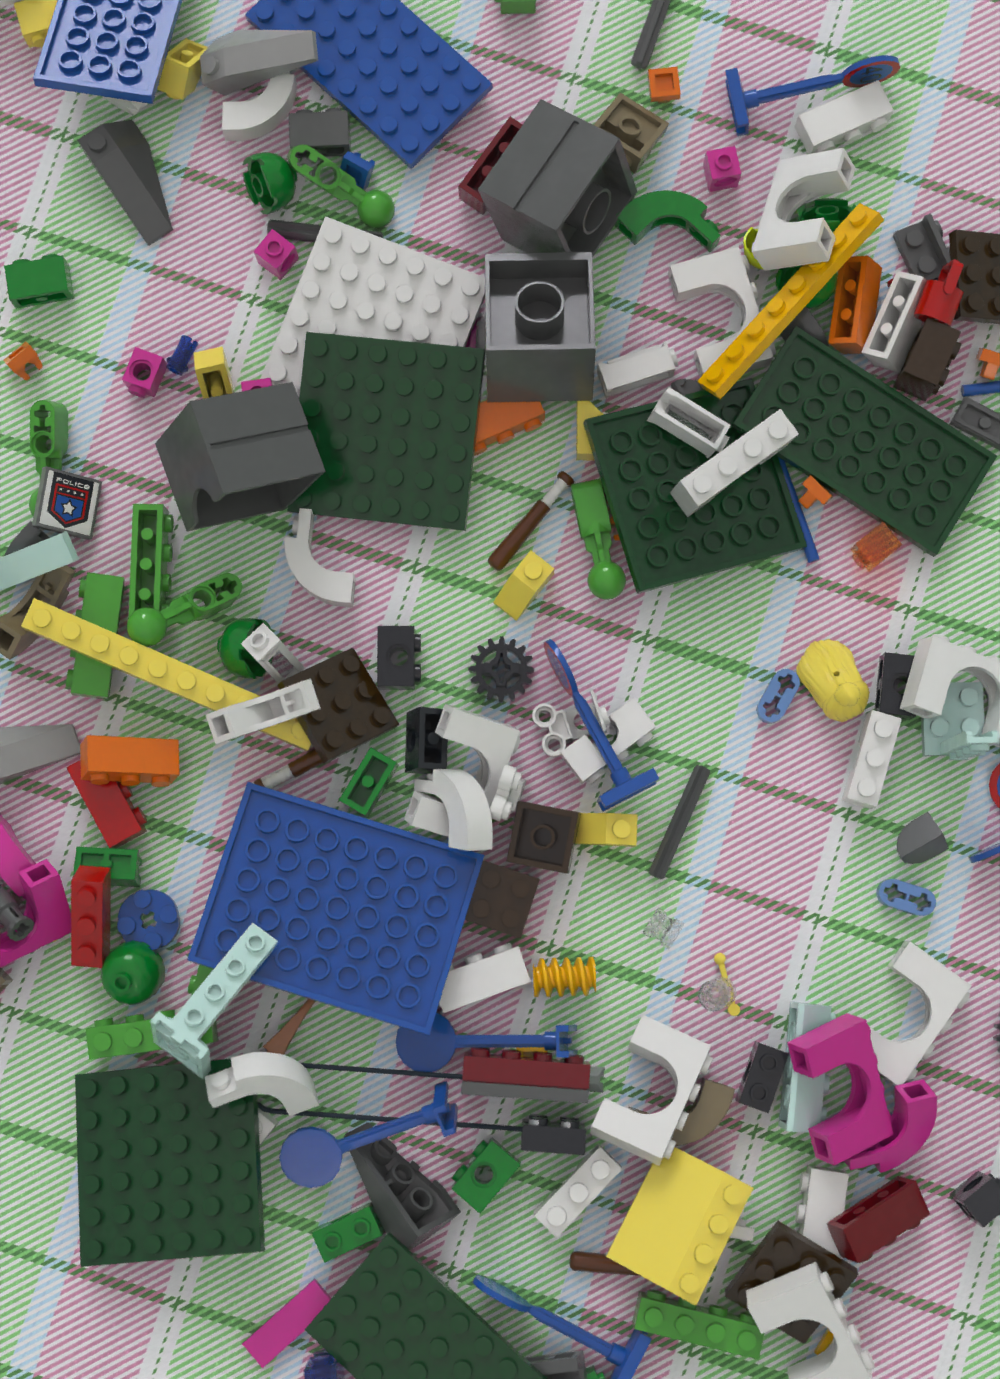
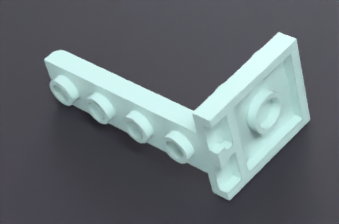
M950 682L941 716L929 719L921 717L922 756H949V760H968L969 757H975V755H986V751H990V746L999 743L998 731H989L981 735L985 722L983 684L981 682Z
M252 923L173 1019L167 1018L159 1011L151 1019L154 1043L201 1079H204L211 1071L209 1047L201 1038L275 949L278 941Z

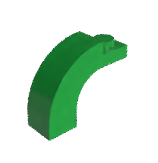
M669 190L654 191L635 198L625 206L614 225L634 245L649 231L662 225H675L683 228L709 252L718 245L721 236L718 227L711 220L703 219L708 206L691 195Z

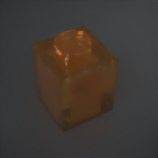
M882 522L860 539L850 550L853 552L852 558L861 569L866 568L870 573L903 544L887 525Z

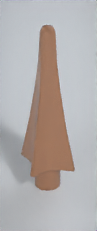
M308 999L280 1031L263 1046L267 1050L266 1052L285 1054L300 1024L315 1003L314 1000Z

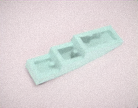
M65 531L1 557L0 591L79 560L68 532Z

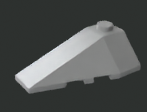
M237 30L216 38L200 56L202 85L225 96L318 61L316 32L312 30Z
M73 724L0 727V784L79 755L80 742Z

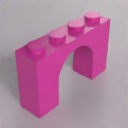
M47 859L18 872L26 896V908L23 915L33 920L34 927L27 937L19 941L10 939L7 936V931L0 934V968L71 933V911L61 878Z
M848 1013L787 1042L794 1072L814 1079L842 1064H846L850 1071L852 1085L850 1096L845 1106L836 1115L808 1129L815 1158L834 1166L893 1135L891 1115L887 1109L884 1097L885 1089L880 1080L877 1067L878 1059L874 1053L870 1038V1027L866 1019Z

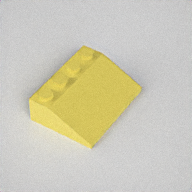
M674 1147L669 1160L663 1157L660 1166L654 1163L651 1164L606 1257L696 1306L750 1197L753 1187Z

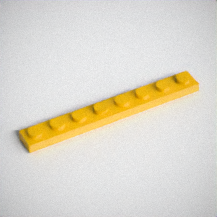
M859 203L833 231L836 238L830 260L802 265L699 378L697 382L700 386L721 399L884 221L881 214Z

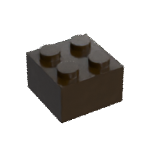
M927 317L914 339L893 388L923 401H926L931 393L936 395L939 388L944 385L950 372L948 367L951 361L956 358L962 343L957 342L961 331Z
M518 801L506 862L566 874L570 873L581 812Z
M483 860L465 920L521 938L540 879Z

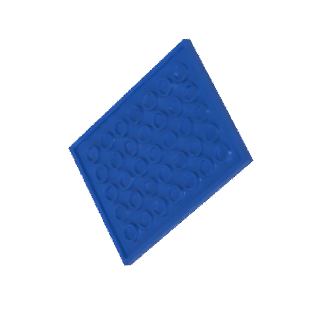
M247 782L187 961L214 969L248 927L254 923L276 939L278 943L249 979L250 981L429 1036L484 855L473 851L448 847L447 843Z

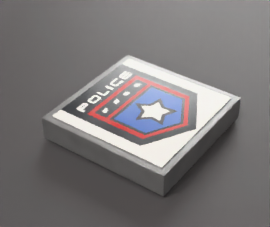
M47 466L43 467L32 526L57 533L67 531L69 536L92 540L102 481Z

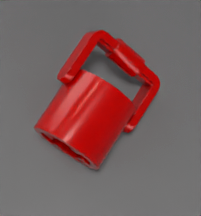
M954 259L942 267L938 280L926 281L914 313L915 318L925 322L927 317L951 327L964 293L956 287L964 264Z

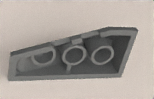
M133 120L101 124L78 139L85 155L148 246L173 231L149 143Z
M368 1122L346 1133L343 1137L345 1138L367 1130L373 1126ZM387 1138L350 1150L384 1231L387 1234L391 1232L409 1250L423 1243L461 1213L445 1188L436 1180L431 1182L418 1171L420 1166L413 1160L409 1163L398 1154L397 1147Z

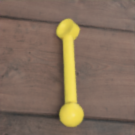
M717 953L714 956V961L719 965L729 1006L727 1011L730 1015L737 1016L740 1013V1007L734 1001L724 964L726 957L723 953Z

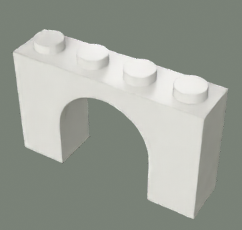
M844 148L779 160L751 251L764 271L830 260L836 237L824 218L799 222L789 221L794 212L810 199L822 195L849 191L855 166Z
M739 246L676 263L669 267L668 277L676 302L708 293H717L730 298L738 306L742 315V328L735 336L695 350L693 358L699 378L761 312V310H758L756 303L758 299L756 285L754 282L750 283L747 272L750 271L749 262L745 254L741 255ZM774 342L746 372L770 366L773 355L776 354Z
M779 409L680 480L670 494L686 516L689 517L756 465L763 464L784 449L799 433L783 411Z
M933 634L930 637L919 640L900 709L925 719L941 716L948 688L953 677L959 671L970 673L983 684L988 696V711L981 735L989 731H998L999 743L993 746L1000 748V658L980 655L976 653L977 650L967 645H955L950 643L948 637L939 634Z
M445 704L435 733L445 739L470 746L477 752L482 767L478 783L485 793L489 808H491L505 764H509L512 753H515L519 747L520 730L511 725ZM414 790L404 820L411 826L449 837V819L442 800Z
M904 941L887 967L915 986L921 993L925 1003L923 1024L914 1035L900 1041L886 1039L870 1027V1038L874 1053L878 1059L879 1075L895 1086L912 1082L918 1072L915 1067L921 1058L926 1060L935 1048L933 1041L939 1033L944 1034L953 1022L950 1016L956 1008L961 1009L970 997L968 990L972 986L911 941Z
M642 1014L630 1040L628 1051L662 1066L672 1077L675 1085V1097L669 1106L653 1114L637 1113L604 1098L592 1123L590 1134L660 1166L663 1157L669 1160L676 1145V1141L671 1140L676 1129L682 1131L689 1113L684 1111L689 1100L694 1103L701 1088V1085L696 1083L700 1073L706 1075L712 1063L713 1057L709 1056L711 1045Z
M816 1262L747 1290V1308L761 1334L801 1319L817 1321L825 1325L833 1333L834 1337L831 1344L822 1353L787 1367L788 1379H872L871 1369L875 1368L873 1359L867 1349H861L859 1345L861 1338L854 1323L848 1324L845 1318L848 1314L841 1298L835 1299L831 1292L834 1290L828 1273H821Z

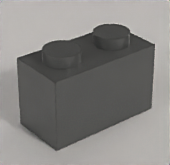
M329 108L325 112H313L302 109L296 113H289L290 149L296 145H308L325 157L344 156L348 151L351 152L348 111H342L339 108ZM307 152L296 153L295 157L305 158Z

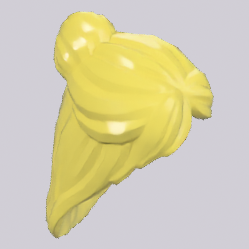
M830 639L810 643L796 667V674L824 714L830 719L845 722L863 713L867 706L870 692L856 668L852 652L839 641H832Z

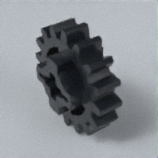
M500 636L499 644H494L490 638L488 639L489 647L486 649L481 645L477 647L480 653L479 656L471 655V660L476 663V666L468 667L470 673L476 674L470 680L471 684L479 683L480 686L477 689V693L488 692V701H491L494 696H498L499 703H503L504 696H509V699L513 702L515 701V692H519L522 695L525 694L523 684H532V680L527 677V674L534 673V668L527 666V664L533 658L532 656H523L526 650L524 645L518 649L515 648V639H512L509 644H505L504 637ZM496 651V657L490 663L484 662L483 664L484 659ZM507 651L514 654L521 664L513 663L507 657ZM501 657H503L505 668L510 669V671L505 672L502 683H500L498 672L493 671V669L498 668ZM482 676L490 677L496 683V689L490 687ZM521 676L514 686L507 689V683L513 677Z

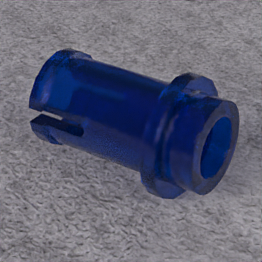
M182 335L172 356L166 359L168 363L166 368L180 376L183 372H187L189 369L187 365L199 345L197 341L194 340L191 343L192 338Z

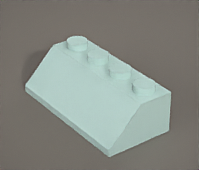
M790 1001L785 1050L789 1055L783 1070L778 1126L785 1131L809 1132V1128L825 1121L827 1118V1108L823 1107L822 1104L823 1094H828L829 1075L824 1073L813 1079L794 1072L787 1042L836 1019L835 1013H831L832 1006Z

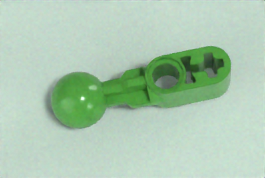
M296 145L289 150L287 162L291 169L338 200H348L357 206L359 218L365 225L371 228H382L391 222L395 213V205L392 198L386 192L381 190L366 192L356 185L354 177L308 145ZM306 151L305 158L308 161L316 163L317 159H319L320 163L314 169L307 164H300L298 166V158L295 157V154ZM326 166L330 167L334 172V179L330 184H324L319 177L321 169Z
M39 400L32 405L30 410V449L35 455L36 471L40 474V479L43 467L47 466L62 470V459L68 449V411L60 402ZM49 438L52 442V447L50 451H48L46 447V443ZM39 488L33 492L29 500V509L33 517Z
M599 478L570 484L581 539H584L586 551L592 554L594 563L588 574V587L592 594L600 599L609 600L616 598L625 588L626 576L623 569L611 560L609 549L613 545L610 535L612 531L601 480Z
M224 573L195 586L189 593L170 601L169 607L161 611L149 607L140 608L134 611L128 619V635L132 641L146 647L154 646L164 638L168 627L176 623L185 625L191 621H200L232 606L242 591L241 580L232 573ZM220 589H221L222 591H224V592L219 593V595H218L217 598H216V595H217V593L219 592ZM193 599L202 600L206 607L197 606Z

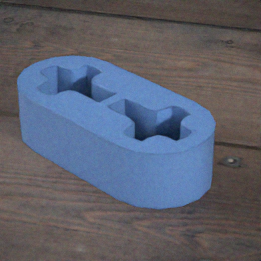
M782 669L772 677L756 708L757 715L761 721L768 724L775 723L785 714L800 685L799 677L793 670ZM789 676L791 678L789 683L793 685V688L785 689L783 694L780 695L777 692L781 683L777 680L778 678L783 679ZM776 698L779 700L775 706L778 715L772 714L768 717L765 715L766 709L763 705H769Z
M897 879L884 880L877 887V898L881 904L915 916L929 915L936 907L935 896L928 889ZM892 884L895 885V891L904 894L903 899L895 897L888 901V895L884 893V889L890 888ZM924 894V900L928 902V906L922 907L920 911L917 910L918 904L908 901L909 896L917 898Z

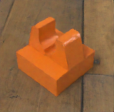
M678 67L648 69L647 75L651 102L666 103L671 100L680 99Z
M24 342L3 360L14 373L24 380L30 379L29 375L25 372V364H34L39 370L43 367L37 353L27 342Z
M979 348L976 359L984 362L980 377L994 380L1000 367V353Z
M810 475L802 483L808 491L798 501L806 509H809L817 500L826 505L834 495Z

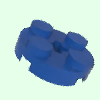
M139 890L130 895L121 905L118 913L117 929L126 942L133 940L145 942L150 945L149 949L151 950L163 948L174 940L179 931L180 917L178 907L175 901L164 892L158 890ZM150 912H153L155 914L153 919L157 923L155 926L149 925L146 929L143 927L144 921L141 918L143 914L148 915Z

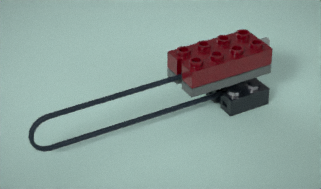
M471 1048V1053L465 1052L463 1074L301 1063L305 1068L462 1079L461 1094L575 1103H588L589 1092L603 1093V1083L600 1082V1079L604 1076L605 1067L590 1066L588 1061H584L583 1055L578 1054L564 1059H552V1053L533 1052V1057H521L520 1050L503 1049L502 1055L490 1054V1048ZM258 1101V1108L261 1111L271 1114L289 1115L286 1109H272L265 1107ZM303 1111L295 1114L297 1116L389 1122L397 1119V1117ZM530 1114L529 1120L522 1119V1126L457 1122V1127L522 1132L521 1151L585 1155L586 1127L580 1123L579 1118L560 1117V1122L548 1121V1116ZM435 1122V1123H433V1124H430V1125L439 1126L438 1122Z

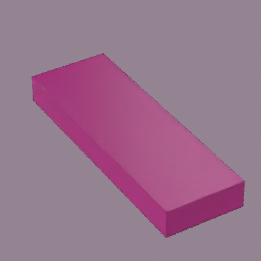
M313 1279L242 1343L258 1364L264 1368L305 1331V1328L331 1300V1297L318 1281Z

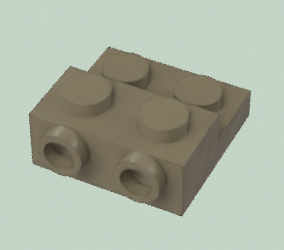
M619 93L594 124V126L620 138L630 170L634 174L647 160L652 148L666 132L669 125L667 121L622 93Z

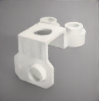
M590 690L592 702L588 703L603 732L607 733L605 725L610 724L606 708L605 706L599 708L596 693ZM541 703L534 708L532 713L534 723L539 728H549L550 731L542 739V748L546 755L559 757L561 752L566 749V741L579 739L584 734L586 736L590 735L587 729L580 730L575 726L574 718L578 714L576 708L567 711L563 709L556 711L548 703ZM542 712H548L551 718L547 722H542L539 719V715ZM552 740H557L560 743V748L556 751H552L548 747Z
M505 764L498 789L490 808L491 817L494 820H508L510 811L516 810L517 803L521 799L527 780L521 778L522 773L517 772L515 767ZM481 765L479 767V770L477 771L475 778L477 782H479L481 777Z

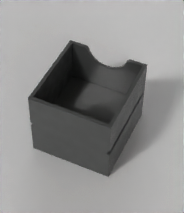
M542 99L537 103L478 188L503 241L525 253L592 252V257L618 221V217L625 206L631 202L638 192L620 138Z
M592 252L485 254L487 402L593 401L596 341Z
M293 382L190 401L157 440L155 445L187 532L286 510L288 505H291L326 472L311 430L307 427L308 422Z

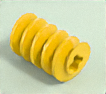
M564 957L561 966H559L556 958L551 959L549 967H547L544 958H539L537 967H534L533 964L534 997H539L541 988H544L547 997H551L554 988L557 989L559 997H563L566 988H569L572 996H576L578 987H581L584 996H588L591 987L594 988L596 993V967L593 957L588 958L586 966H584L581 957H576L574 966L571 965L568 957Z

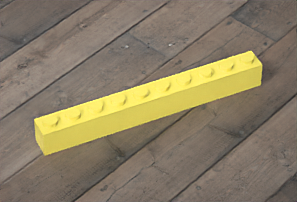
M35 598L21 625L26 631L212 711L260 697L257 694ZM297 718L259 730L306 752L311 746V742Z

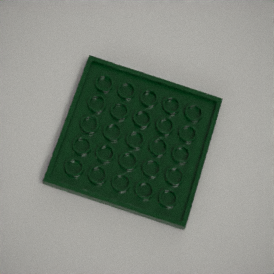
M306 332L299 401L308 422L307 427L311 430L326 472L291 505H288L287 512L299 513V509L303 508L312 509L313 515L466 531L486 350Z
M752 378L736 382L721 399L706 390L683 396L732 426L754 392L755 386ZM657 402L588 418L583 422L637 594L803 550L807 547L778 456L774 455L763 464H758L718 493L710 502L687 517L670 492L680 480L719 452L715 451L709 458H706L707 455L658 425L648 422L647 419ZM670 410L668 411L667 414L669 416L681 422L682 424L694 430L695 432L707 438L708 440H711L712 437H709L708 433L691 424L690 422L683 419ZM730 426L725 434L730 438L723 450L744 434Z
M231 1059L211 1060V1071L207 1076L232 1067ZM183 1064L75 1075L80 1267L265 1252L257 1094L248 1095L213 1108L208 1100L205 1078L201 1079Z

